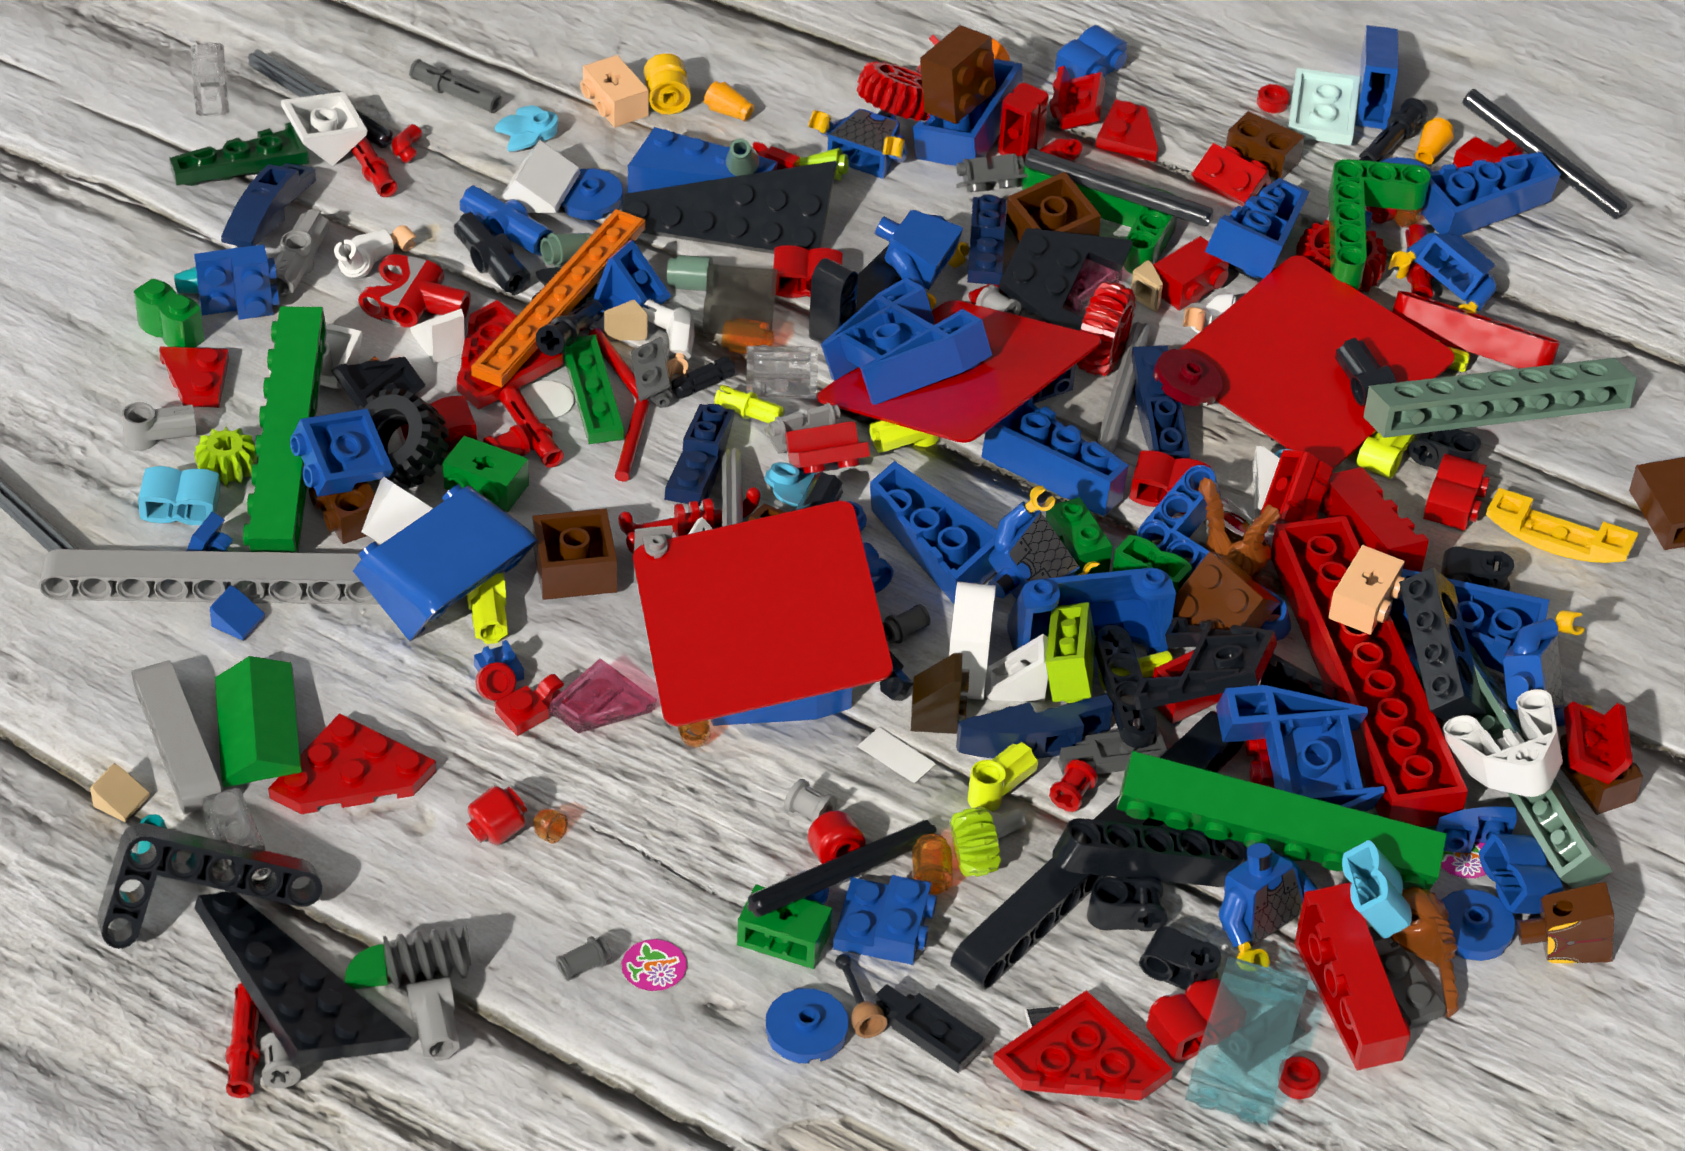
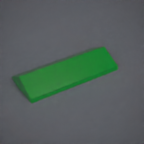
M248 656L216 676L220 768L223 788L302 773L292 663Z

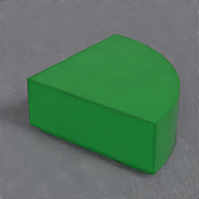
M383 944L369 947L358 953L351 960L346 969L345 983L353 989L388 985Z

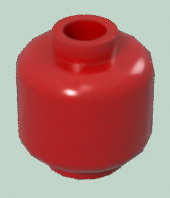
M492 786L469 804L467 811L471 821L466 825L480 843L487 839L494 845H500L524 827L526 822L524 813L528 810L523 801L509 786L505 789L499 786Z
M839 810L828 811L820 815L813 821L808 830L807 840L810 849L821 863L866 845L864 834L854 819L846 812Z

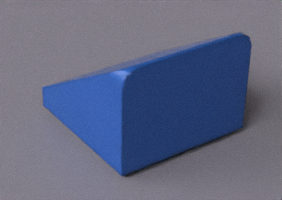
M229 586L210 607L211 626L243 641L265 618V613L237 588Z

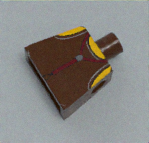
M1606 882L1544 895L1540 899V918L1517 921L1520 944L1543 942L1546 959L1550 963L1612 962L1614 911Z

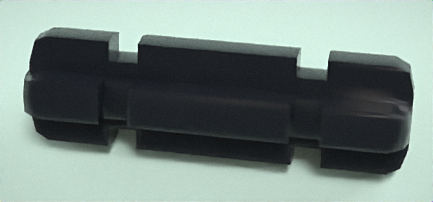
M728 356L719 358L714 361L715 365L711 362L688 372L687 377L682 375L673 379L671 390L677 398L683 399L691 395L692 390L698 392L720 382V377L724 380L735 374L734 362Z

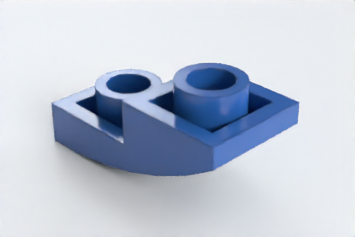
M1480 807L1453 812L1439 818L1435 831L1447 834L1444 851L1471 854L1474 842L1486 843L1492 834L1513 833L1517 821L1516 807Z

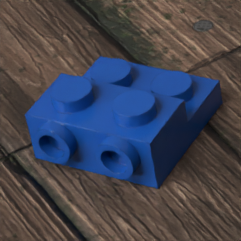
M264 244L194 254L202 316L237 311L239 320L273 315V306L279 305L277 285H270V279L277 278L274 257L267 258Z
M368 409L302 418L291 435V451L294 456H301L305 465L303 468L304 482L307 487H314L318 497L352 491L356 483L379 480L383 477L389 478L393 472L392 465Z
M895 875L891 876L889 885L851 877L834 935L833 949L913 965L917 949L924 950L926 946L929 926L924 925L925 918L933 919L936 908L937 895L930 894L931 883Z

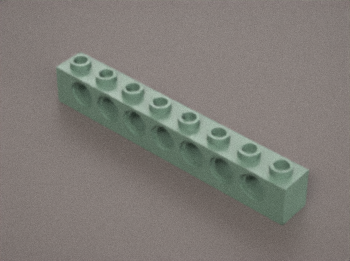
M1616 358L1371 385L1368 389L1363 417L1383 438L1626 409L1630 408L1637 377Z
M1469 643L1486 711L1485 714L1475 719L1484 730L1488 731L1496 744L1497 739L1504 737L1503 731L1506 729H1510L1513 733L1518 732L1524 742H1527L1522 733L1520 720L1513 710H1509L1505 696L1475 648ZM1556 778L1550 789L1539 796L1526 797L1508 793L1558 877L1570 887L1575 889L1596 884L1613 871Z

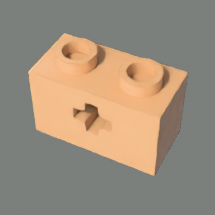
M618 55L583 66V80L580 83L582 93L586 99H590L599 114L605 117L613 127L649 116V90Z
M1362 545L1333 592L1328 618L1371 635L1377 623H1385L1392 607V598L1399 599L1402 594L1399 582L1406 579L1401 576L1405 561Z

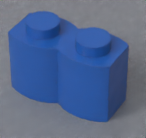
M1099 25L1091 26L1078 39L1068 42L1059 50L1055 71L1057 72L1058 67L1065 66L1071 79L1102 72L1103 77H1105L1106 74L1120 69L1125 64L1127 59V42Z
M1492 834L1479 851V858L1484 872L1492 881L1496 882L1498 896L1504 907L1511 913L1540 914V899L1544 895L1564 891L1556 872L1547 866L1545 854L1537 840L1530 835Z

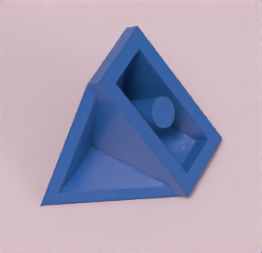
M631 240L608 259L593 299L601 302L604 309L599 312H604L631 300H635L642 308L649 309L648 306H645L647 300L651 299L662 305L672 295L635 242Z

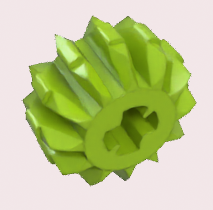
M226 426L223 431L218 432L215 429H211L210 435L200 436L199 445L195 446L196 451L194 452L198 469L219 473V479L225 486L232 481L241 484L243 477H251L252 465L257 464L258 461L255 443L251 435H244L241 428L230 431Z
M974 807L964 809L963 812L954 813L950 822L955 858L961 873L965 877L974 875L979 877L988 875L989 872L997 871L1001 862L996 828L990 812L986 808L975 809Z

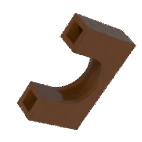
M1685 457L1636 465L1629 492L1664 550L1685 547Z

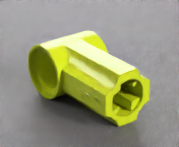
M882 420L870 424L869 429L873 446L878 453L911 443L922 447L932 446L939 440L938 436Z
M1378 432L1374 438L1369 436L1360 449L1356 462L1357 466L1387 479H1392L1401 463L1403 453L1412 440H1414L1416 434L1383 438Z
M497 573L467 594L468 610H472L475 638L484 641L485 644L499 643L500 639L508 635L505 613L506 589L504 574Z
M1020 742L1017 745H1010L992 760H981L975 763L971 768L967 796L969 805L972 808H986L991 812L999 809L1003 796L1037 770L1038 760L1034 757L1032 749Z

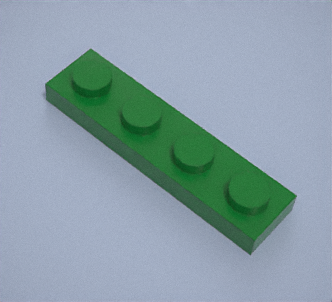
M596 335L578 337L575 343L565 347L562 354L588 444L624 440L623 424Z

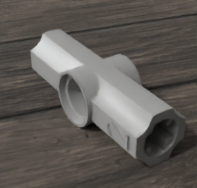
M308 209L305 214L300 215L292 231L285 233L281 237V250L275 259L277 278L270 279V285H277L279 297L286 298L288 294L294 293L303 275L310 273L314 268L313 257L329 230V219L325 218L320 211Z

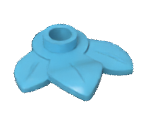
M524 106L517 109L516 115L502 118L494 129L495 132L511 136L507 150L512 152L529 148L539 140L545 141L554 137L558 132L559 120L553 112L543 111L537 106Z
M776 462L771 465V469L767 470L764 479L773 490V494L777 499L789 506L798 507L810 482L817 473L804 474L803 470H798L792 464Z

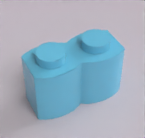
M166 466L146 468L138 498L140 519L152 523L179 521L187 525H201L212 511L214 513L217 512L220 497L219 473L206 469L180 471Z
M1370 840L1345 852L1342 858V869L1346 878L1352 883L1350 896L1356 910L1384 939L1410 926L1412 912L1408 901L1401 895L1403 882L1398 870Z

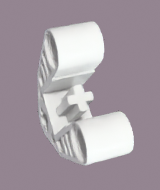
M957 581L949 656L953 653H962V669H969L968 693L961 692L960 695L967 696V699L983 700L996 585Z
M1529 690L1517 698L1516 703L1521 729L1527 742H1524L1518 732L1513 733L1510 729H1506L1503 731L1504 737L1497 739L1496 744L1488 731L1484 730L1474 717L1468 715L1453 717L1444 724L1445 739L1457 767L1490 789L1526 797L1542 795L1550 789L1563 762L1552 697L1545 690Z

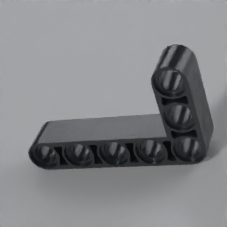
M888 246L859 274L828 258L820 260L814 269L811 279L809 338L821 344L879 292L902 280L893 266L885 260Z
M1075 818L1069 821L1052 851L1055 863L1060 868L1069 872L1123 878L1152 877L1163 882L1225 887V877L1228 872L1241 865L1247 855L1243 842L1228 838L1226 840L1211 839L1204 832L1190 828L1177 830L1168 827Z
M137 823L129 826L121 836L98 911L97 921L103 940L109 946L123 949L132 945L139 936L157 876L298 907H307L318 901L322 894L323 886L314 866L304 859L145 823ZM148 841L152 843L150 849L145 853L136 854L132 852L133 846L138 842ZM189 850L192 852L187 861L182 863L172 861L173 856L179 851ZM229 859L232 861L230 867L224 871L212 870L214 864L219 860ZM258 869H271L269 876L265 879H252L253 874ZM300 877L310 878L309 883L305 887L300 889L292 888V884L296 879ZM128 880L140 882L138 888L131 892L120 890L121 885ZM124 918L128 920L127 925L122 929L112 930L108 928L109 924L115 919Z

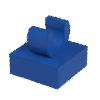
M212 511L192 535L186 551L229 552L227 549L233 540L227 534L220 532L225 519Z
M507 640L502 641V646L493 649L486 646L481 653L474 655V666L478 672L487 664L499 662L508 665L513 670L516 682L524 680V668Z

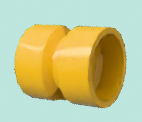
M662 53L649 59L644 66V78L649 90L651 107L656 112L666 115L681 112L687 107L691 98L684 62L678 56L671 53Z

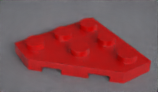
M499 300L470 314L467 337L464 341L461 356V368L457 376V392L465 396L478 410L499 400V394L506 386L515 385L517 388H521L563 365L562 353L549 356L538 348L502 388L472 376L471 366L517 317Z
M339 713L300 754L302 773L278 777L268 788L269 798L302 815L318 812L317 807L341 803V807L345 808L374 803L373 797L397 794V799L411 797L436 772V760Z
M1087 990L996 1051L993 1058V1064L1021 1090L1140 1101L1168 1082L1173 1072L1172 1067Z

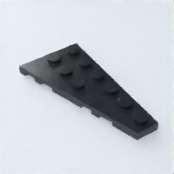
M836 161L626 193L621 211L644 219L645 230L642 232L644 234L774 254L776 247L785 245L799 246L807 250L821 248L837 163Z
M218 892L197 896L194 909L293 1064L408 1050L412 1038L409 1034L238 893Z

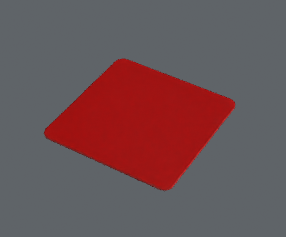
M1291 256L1206 326L1203 331L1199 332L1180 348L1181 350H1187L1210 361L1219 371L1223 379V389L1215 400L1216 402L1287 449L1309 452L1320 461L1333 467V469L1360 447L1369 436L1377 432L1363 417L1365 405L1360 406L1356 402L1351 391L1350 379L1335 359L1336 350L1345 341L1352 338L1363 341L1380 367L1386 365L1391 369L1396 383L1437 378L1453 364L1455 357L1450 348L1352 286L1337 280L1333 274L1303 256Z
M951 300L942 303L932 310L935 323L932 325H936L962 309L982 319L992 356L980 362L979 366L873 405L870 401L861 369L858 367L822 389L817 394V399L822 404L838 405L843 410L955 442H971L1099 347L1101 339L1095 334L963 301Z
M835 501L666 539L668 550L662 557L654 559V556L646 553L644 544L639 546L633 553V563L662 713L665 722L671 726L688 725L875 683L887 679L893 671L892 660L855 509L847 501Z

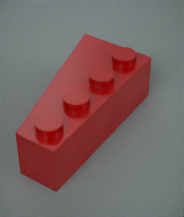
M1362 467L1331 473L1329 488L1323 495L1319 511L1321 513L1324 512L1327 518L1346 515L1360 548L1362 545L1405 561L1403 569L1422 572L1429 539L1424 534L1416 535L1413 532L1415 524L1408 517L1400 518L1398 516V506L1392 499H1383L1382 488Z
M1349 882L1305 892L1294 944L1356 1071L1402 1061L1407 1042L1411 1039V1032L1407 1020L1401 1015L1365 918L1352 904L1350 896L1352 884Z

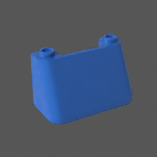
M460 484L454 486L443 495L442 499L444 501L382 544L379 545L374 541L358 554L362 560L356 565L353 572L409 641L424 632V626L427 622L429 623L435 618L441 617L450 606L494 575L503 572L507 573L520 564L538 541L527 527L470 485L464 488Z
M1157 568L1029 581L1024 585L1008 615L1007 632L1012 649L1015 651L1042 634L1048 637L1051 610L1055 607L1089 602L1095 636L1103 626L1117 625L1129 633L1132 644L1136 642L1147 649V656L1167 651L1168 646L1165 634L1172 622L1176 591L1169 575Z

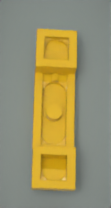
M1502 488L1497 490L1486 512V515L1493 522L1516 538L1541 550L1575 560L1601 563L1626 561L1638 538L1637 532L1604 521L1599 531L1532 510L1533 498Z

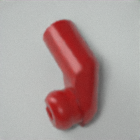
M409 125L395 136L391 143L394 155L396 157L399 156L404 163L410 162L417 155V150L411 146L422 137V132L417 125Z
M1055 139L1039 151L1073 161L1080 156L1083 147L1077 139Z

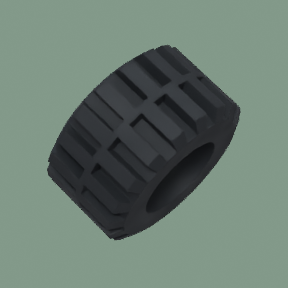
M394 388L392 392L385 389L379 391L378 398L374 395L366 399L368 404L365 407L360 405L357 410L368 409L393 468V472L387 479L401 488H410L411 482L417 486L424 483L423 477L427 475L431 478L436 473L434 467L437 464L440 466L443 464L445 459L441 457L442 452H448L449 444L444 439L449 437V431L443 426L446 423L443 416L437 413V409L409 391L405 392L402 389ZM408 424L409 432L405 443L397 451L389 454L388 444L392 434L400 426Z

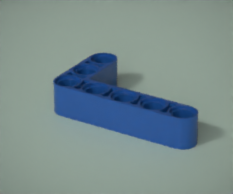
M1196 465L1188 469L1137 531V536L1151 542L1162 539L1163 541L1156 545L1160 551L1176 554L1183 559L1192 558L1188 562L1193 567L1192 573L1209 552L1189 539L1206 519L1207 513L1205 509L1207 503L1200 491L1195 489L1199 487L1200 480H1203L1205 477L1213 480L1216 484L1217 492L1221 496L1214 471L1205 465ZM1176 513H1186L1180 518H1172ZM1265 588L1280 601L1271 614L1280 615V617L1272 622L1265 621L1260 629L1273 630L1276 641H1279L1289 634L1292 623L1285 601Z

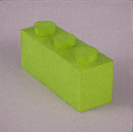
M1089 602L1061 605L1051 610L1045 663L1053 702L1064 701L1074 703L1091 698L1096 638Z

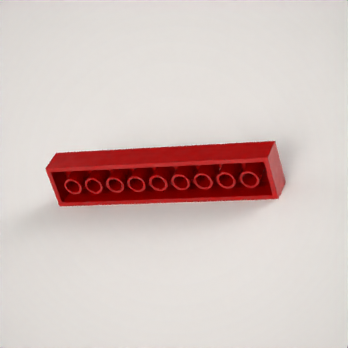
M1346 515L1275 524L1271 546V560L1322 681L1338 689L1336 701L1363 706L1368 709V714L1357 731H1351L1358 767L1366 787L1384 786L1385 793L1375 805L1378 816L1419 827L1437 825L1439 818L1463 810L1468 793L1467 787L1436 717L1429 709L1427 697L1390 614L1385 623H1377L1371 635L1328 618L1333 592L1360 549Z

